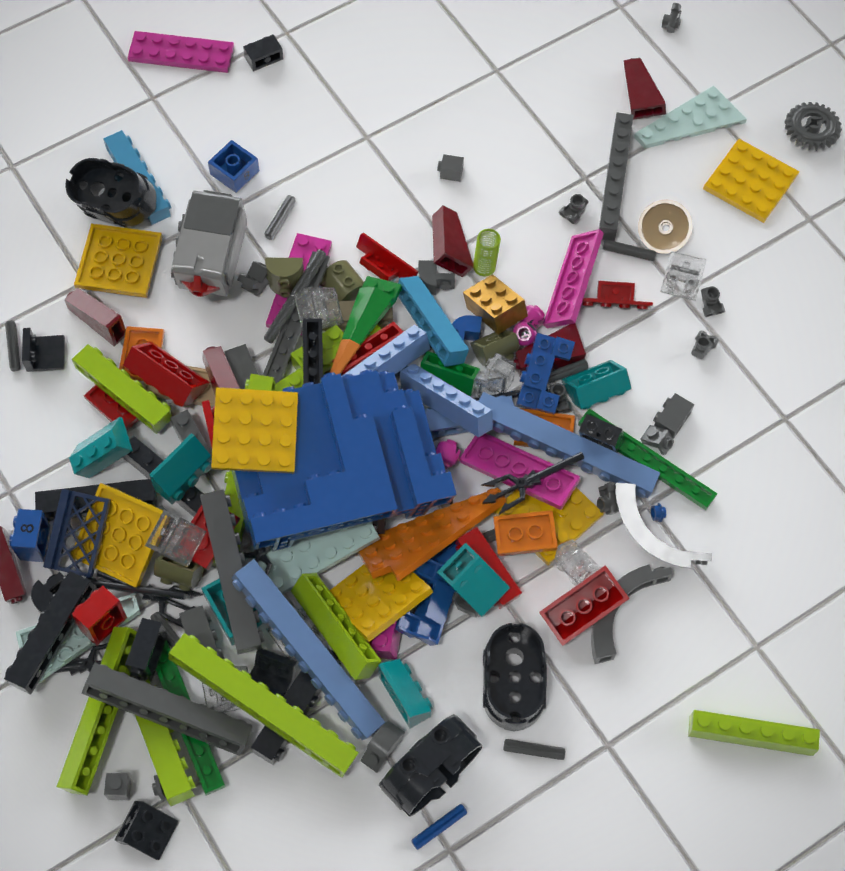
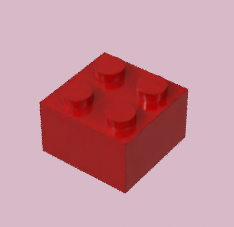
M104 586L93 591L90 597L83 604H79L72 613L80 631L96 646L112 633L114 627H118L127 619L120 600Z

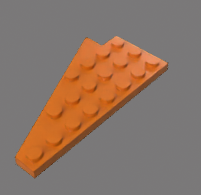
M498 487L489 489L487 492L455 502L445 508L434 510L427 515L418 516L406 523H400L393 528L385 530V534H378L380 537L378 541L357 553L373 579L392 572L396 580L400 581L499 509L504 503H507L505 495L496 499L495 503L482 504L490 494L495 495L501 492Z

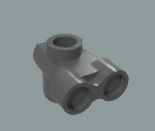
M673 3L671 14H664L662 28H667L669 33H674L675 29L680 27L681 4Z
M575 194L571 197L570 203L567 206H563L558 213L572 224H575L580 219L579 215L589 202L581 194Z
M710 286L700 290L704 304L702 310L705 317L725 312L723 303L719 301L720 292L716 287Z
M699 331L695 337L696 342L691 354L702 360L711 349L716 347L719 339L716 336L708 335L705 331Z
M561 383L550 385L549 392L560 395L555 413H569L571 405L565 396V386Z
M609 482L604 484V486L598 487L601 497L597 499V507L600 509V512H605L606 515L619 512L615 482Z

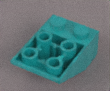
M466 543L437 571L438 575L481 617L510 589L495 571Z

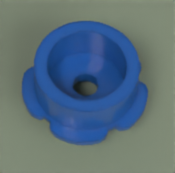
M660 503L651 506V518L653 521L662 522L663 518H666V509Z

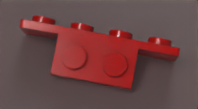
M360 234L356 247L366 255L361 257L359 263L367 270L374 273L380 279L391 281L396 277L405 278L418 275V270L367 234Z
M598 281L597 298H583L582 305L593 306V303H601V307H612V304H619V308H630V305H637V309L648 310V306H653V302L634 301L635 283Z

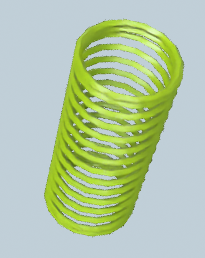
M483 229L477 236L473 270L480 276H490L496 269L501 237L494 229Z

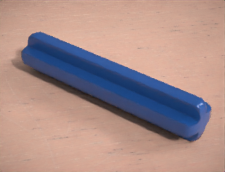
M462 804L456 806L411 840L413 846L417 850L422 848L467 814L466 808Z

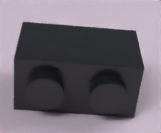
M274 34L243 46L244 58L253 72L283 60V49Z

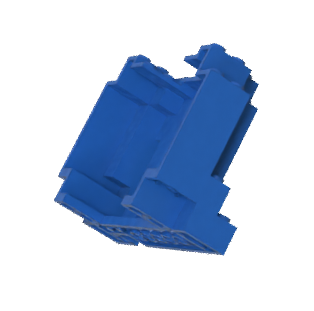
M371 369L364 370L359 375L354 376L352 374L341 376V373L335 375L334 372L323 375L318 384L309 382L303 384L300 388L291 386L283 389L284 392H298L294 474L232 470L246 531L251 534L254 550L271 546L273 552L292 547L294 540L397 515L405 514L406 519L422 516L431 507L450 503L457 495L451 472H446L441 453L436 454L420 391H413V389L399 390L394 372L382 371L378 373V370L372 372Z

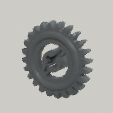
M803 102L801 105H796L795 108H791L790 112L787 113L784 122L786 124L785 130H787L786 135H791L790 141L797 138L795 145L802 142L801 148H804L808 144V150L814 145L815 151L818 150L819 145L824 150L826 146L830 148L832 144L836 143L840 138L842 123L839 121L840 118L835 116V111L831 112L830 107L825 108L824 104L820 106L818 102L815 104L808 102V105ZM810 116L806 124L802 126L801 120ZM825 123L826 129L819 133L822 124Z

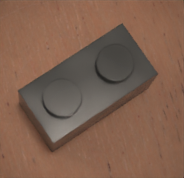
M674 393L672 398L668 397L662 406L664 408L663 411H658L653 419L655 422L654 426L668 429L674 439L692 413L695 404Z

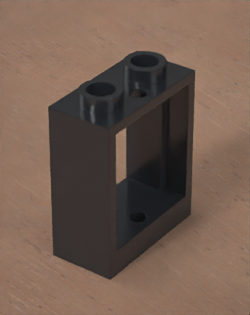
M586 414L578 431L581 437L616 453L619 452L625 439L622 428Z
M146 618L141 619L125 663L129 673L135 679L143 681L149 679L152 682L168 637L161 622Z

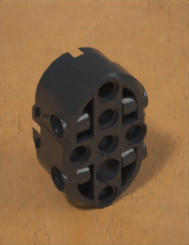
M86 158L76 163L69 171L72 175L70 181L66 178L65 188L68 197L84 211L85 215L91 218L127 228L142 223L156 210V191L152 183L147 180L146 176L135 172L131 168L124 166V164L111 163L106 159ZM104 188L103 193L99 195V192Z
M523 623L502 625L493 632L485 649H483V708H485L492 722L505 730L513 732L524 730L533 725L540 718L543 709H546L547 656H545L544 643L536 630ZM514 636L517 637L519 641L517 643H512L509 640V638ZM517 654L521 657L522 663L516 666L510 665L506 661V656ZM495 675L499 680L491 682L490 676ZM516 676L519 678V682L513 683L509 680V677ZM531 676H536L539 678L540 682L533 683L530 681L529 678ZM517 696L520 701L512 703L509 697ZM511 716L518 717L520 722H512L513 718Z
M453 714L445 718L426 736L417 741L388 771L379 783V787L399 810H403L411 817L423 809L430 801L440 799L446 793L441 788L444 783L450 788L458 782L459 774L475 759L483 745L477 740V735L458 716Z

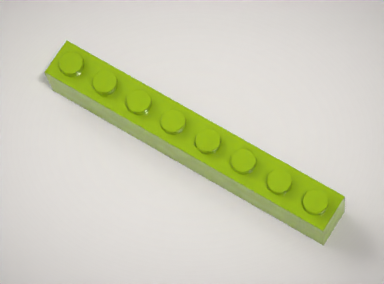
M114 627L100 665H106L112 670L123 672L130 676L125 663L137 631L130 627ZM88 697L57 783V788L72 794L88 796L118 708Z

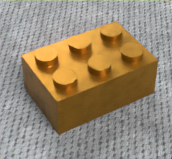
M493 274L463 292L467 309L475 316L482 317V322L497 334H500L528 316L525 300Z

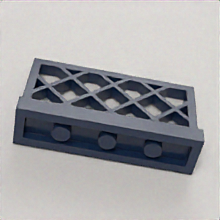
M62 489L43 565L44 568L67 573L71 571L80 576L93 578L111 499ZM77 496L83 497L87 504L79 510L75 505ZM98 501L105 502L103 511L96 514L92 505ZM89 508L94 517L85 522L80 513ZM78 516L82 524L73 529L70 524L71 519ZM96 520L99 527L92 534L87 525ZM85 528L89 536L80 541L76 532ZM73 535L77 544L69 549L66 545V540ZM91 539L94 548L91 552L87 553L83 544ZM80 547L84 556L75 561L71 552ZM68 555L72 564L66 568L60 567L62 558ZM85 559L89 563L88 573L82 572L78 566Z

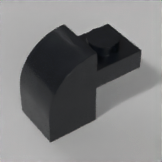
M60 571L50 576L44 585L38 579L32 587L31 599L40 614L47 609L51 596L60 587L61 580L64 577Z

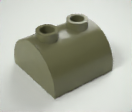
M265 257L270 289L281 297H289L304 273L303 258Z
M340 260L327 268L320 286L333 302L355 301L359 288H362L364 281L347 260Z
M508 330L500 334L493 332L470 343L478 361L483 366L487 365L488 368L498 365L497 360L501 358L505 361L514 358V353L519 351L516 333Z
M169 548L155 560L154 575L161 578L160 582L170 585L174 582L179 584L181 590L190 591L191 588L194 589L198 585L205 568L173 548Z

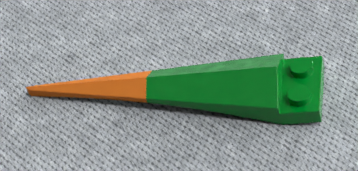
M371 276L366 277L362 288H359L330 373L334 372L335 375L342 373L361 344L395 304L402 290L401 284Z

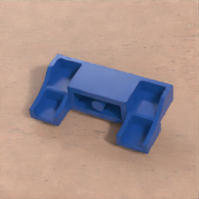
M541 333L536 334L531 353H527L524 364H527L526 371H522L519 382H522L516 406L555 414L560 395L545 390L554 359L559 358L569 361L575 344L574 341L561 337L554 338Z
M431 559L415 569L414 573L431 587L433 593L417 605L414 614L407 612L398 619L395 630L409 638L415 637L430 646H434L439 643L444 623L447 620L448 610L453 601L454 590L437 573L444 564Z

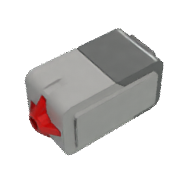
M193 190L191 199L188 201L172 262L173 274L179 289L189 290L190 293L198 297H204L209 294L228 295L229 288L233 284L247 227V218L242 198L208 190L203 192Z

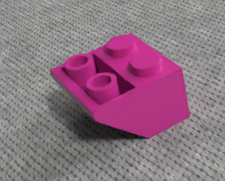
M397 621L368 642L380 659H397L401 633L395 630Z

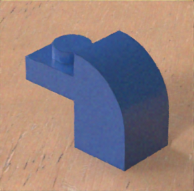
M472 315L461 316L452 325L463 341H475L480 338L482 317Z

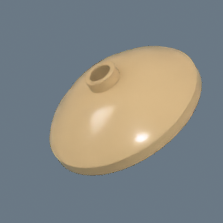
M667 199L653 202L646 207L638 222V233L644 245L660 254L673 253L684 247L689 241L693 229L692 218L688 210L682 204ZM665 225L670 227L668 231H663Z

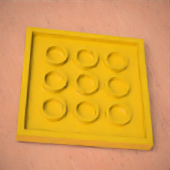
M738 139L704 184L703 190L764 223L797 178L800 171Z
M91 223L74 282L75 288L147 298L163 238L162 233Z
M216 387L211 469L294 474L298 392Z
M577 487L562 510L525 494L524 501L499 515L503 506L493 512L496 516L552 510L558 549L535 553L547 566L604 515ZM515 490L506 498L507 504L520 497L519 490Z
M100 483L95 496L111 499L95 569L133 587L140 586L170 513L111 486ZM98 501L92 505L96 514L103 511L105 502ZM90 509L85 518V522L94 517ZM96 520L87 525L92 534L99 527ZM82 528L78 535L80 541L89 536L85 528ZM90 539L83 544V547L89 553L93 550L94 544ZM80 547L71 552L76 560L84 556ZM87 559L82 561V563L89 565Z
M364 564L329 590L347 613L351 623L368 642L433 593L431 587L414 572H411L400 581L396 580L392 572L373 579Z

